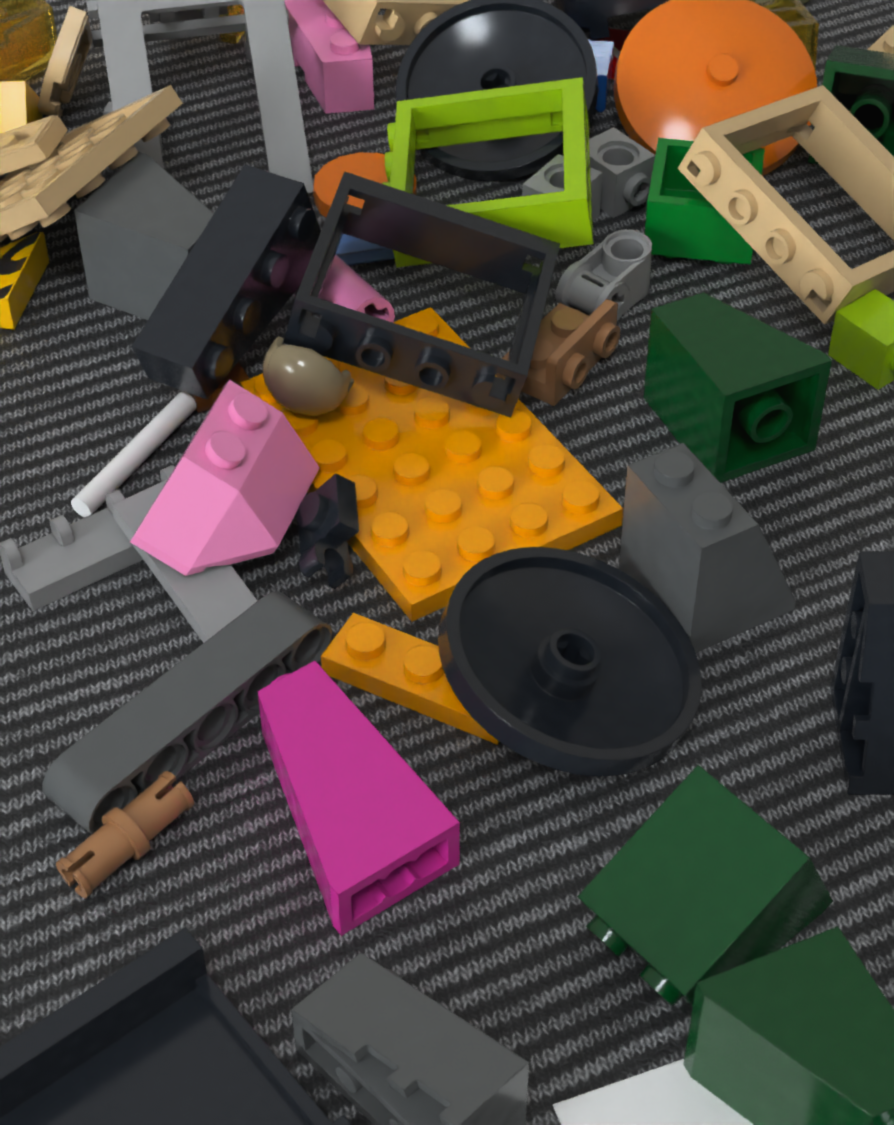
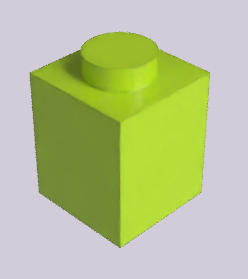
M874 289L836 311L828 355L877 390L894 381V301L877 289Z

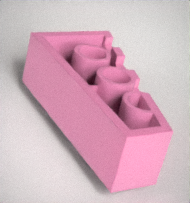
M284 0L286 10L288 9L289 15L288 27L294 64L296 67L301 66L304 71L305 82L324 112L328 114L374 110L373 58L370 45H359L323 0Z

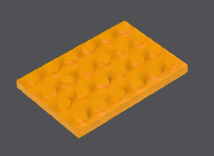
M431 307L393 322L470 348ZM328 357L325 358L330 360L340 372L343 370L350 371L354 383L343 402L334 411L318 416L293 413L277 403L265 385L263 373L240 382L244 389L258 396L261 400L285 415L320 467L307 491L308 494L316 491L334 474L355 482L359 532L351 537L347 543L411 622L446 607L457 583L463 575L487 557L503 551L524 547L570 550L622 526L623 507L519 399L512 416L507 417Z

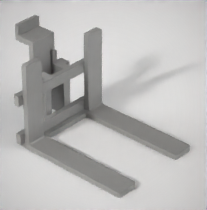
M284 0L86 1L89 19L99 18L101 30H93L91 33L94 48L104 47L113 111L152 94L145 42L245 31L244 50L246 59L252 61L268 171L304 183L308 196L313 194V180L288 27L289 15L288 9L286 10ZM229 5H241L244 9V14L219 17V15L228 14ZM149 14L150 22L160 21V23L142 25L141 18L143 15ZM159 135L147 142H143L140 139L134 144L138 152L149 155L164 169Z

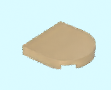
M72 6L68 8L42 84L38 111L41 114L47 116L58 115L60 118L63 114L60 102L69 103L93 41L87 12Z

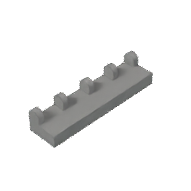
M171 465L160 470L161 482L169 478L175 466ZM119 490L105 495L107 508L70 525L63 515L51 519L49 523L52 533L18 548L11 538L0 542V556L4 573L32 611L143 560L113 518L112 505L125 499Z

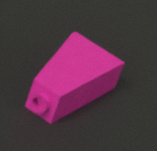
M316 661L292 673L279 676L270 685L257 691L263 738L332 925L341 936L460 865V822Z

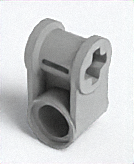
M627 229L614 231L607 235L603 242L565 270L556 288V303L576 308L590 316L606 299L618 303V321L626 311L649 293L652 242L649 237L642 232Z

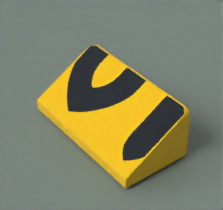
M43 232L33 233L0 248V328L15 329L49 263Z

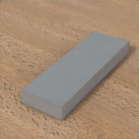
M167 480L112 505L113 518L130 541ZM132 544L203 643L257 602V599L231 565L206 567L203 572L185 576Z

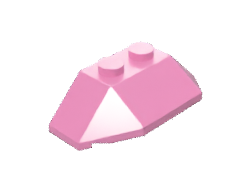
M228 380L130 543L185 576L203 572L206 567L231 565L273 554L281 543L320 467L281 411L233 381Z

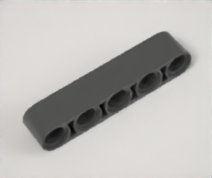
M280 591L265 595L60 754L45 774L42 782L44 795L90 834H93L103 825L102 816L111 808L123 809L155 782L164 771L171 772L176 776V780H178L260 713L257 691L270 685L272 681L283 674L292 673L313 661L319 663L321 655L332 641L333 632L331 626Z

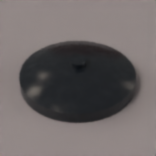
M469 0L440 14L414 38L398 70L396 101L583 77L588 119L590 122L598 97L596 61L592 47L582 29L572 18L551 4L541 0ZM563 131L417 150L430 163L452 175L476 181H503L534 173L543 168L558 154L563 156Z
M524 547L496 553L483 559L463 575L443 611L438 634L439 654L446 678L455 695L468 713L489 734L513 751L536 763L556 770L585 776L606 777L637 772L650 767L669 754L679 743L697 713L702 691L701 672L694 647L687 633L673 613L657 596L631 576L603 561L573 551L546 547Z

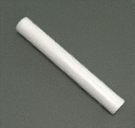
M186 392L178 393L71 500L73 509L83 517L92 515L106 501L105 495L117 490L196 410L194 398Z

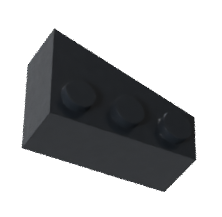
M859 551L830 686L848 795H894V551Z

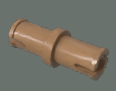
M169 771L162 772L155 782L123 809L111 808L102 816L103 825L65 858L62 857L56 862L57 870L70 887L77 881L79 885L75 887V892L83 898L89 897L97 886L130 858L140 860L150 851L149 842L184 811H188L194 806L195 803L191 793L181 781L174 788L171 784L176 781L174 774Z

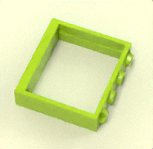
M583 77L397 101L395 123H388L387 125L388 142L391 152H385V169L388 182H383L382 184L413 194L417 149L563 131L564 191L447 206L560 243L559 248L593 244L589 119ZM393 250L396 267L431 264V262Z

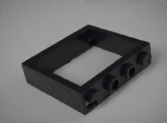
M344 171L295 297L283 343L309 348L322 356L511 417L528 376L560 243ZM348 195L365 200L363 208L347 204ZM343 233L524 293L508 360L319 299ZM527 255L544 260L541 261L539 268L525 263ZM313 313L322 315V318L314 317ZM496 373L502 374V375H503V379H502V378H499V377H496L495 374H496Z

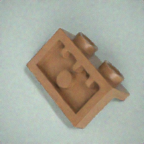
M606 299L590 316L561 303L552 309L541 320L528 376L522 392L555 406L571 389L579 388L590 369L602 357L608 358L618 344L620 338V328L616 326L618 303ZM509 352L502 359L508 360ZM497 373V377L503 379V375Z

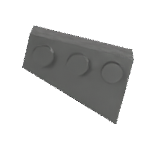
M359 953L291 1009L296 1050L373 1125H526L529 1062L404 981L393 970L384 968L363 953Z

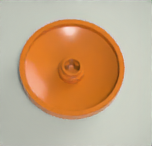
M670 0L647 13L629 33L617 61L613 89L616 110L626 133L632 140L655 155L658 138L694 141L703 127L816 88L817 77L811 57L803 42L786 22L767 8L749 0ZM792 136L761 147L765 148L762 176L778 168L796 151L800 144Z

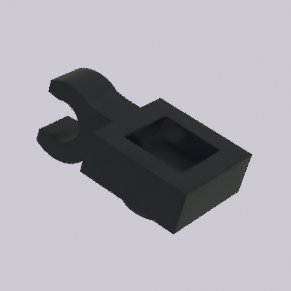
M334 474L316 491L305 496L299 505L296 517L299 527L301 555L299 565L303 576L310 578L324 566L328 573L329 587L336 589L345 582L353 573V563L349 556L347 541L359 532L355 482L338 474Z

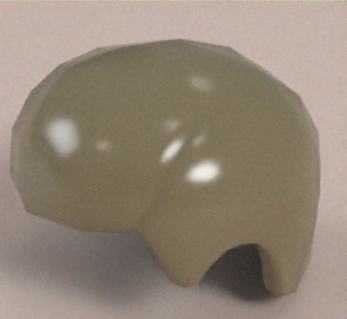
M277 337L267 350L262 364L265 385L277 403L293 413L318 416L334 411L343 402L354 383V379L351 378V372L348 370L340 372L330 360L316 351L295 345L283 344L284 338Z

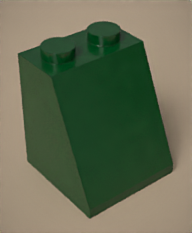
M836 45L826 60L822 85L894 156V54ZM809 154L808 163L819 164V163Z
M703 292L651 309L643 398L680 444L684 443L711 474L722 483L816 450L832 360L824 352Z
M699 765L695 767L577 896L595 916L586 927L618 957L628 947L647 964L639 976L672 1007L681 997L693 1006L697 982L777 951L822 914L833 902L810 857Z
M838 926L697 982L683 1065L691 1078L752 1124L894 1125V1009Z

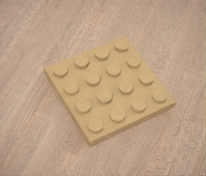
M169 85L65 133L47 160L9 172L0 180V242L7 236L11 240H15L33 229L38 223L42 227H47L62 218L71 210L66 202L73 195H76L77 198L83 197L100 186L105 181L101 172L108 166L113 170L132 159L138 153L134 144L140 139L143 142H147L165 131L170 126L166 117L183 104L173 87Z

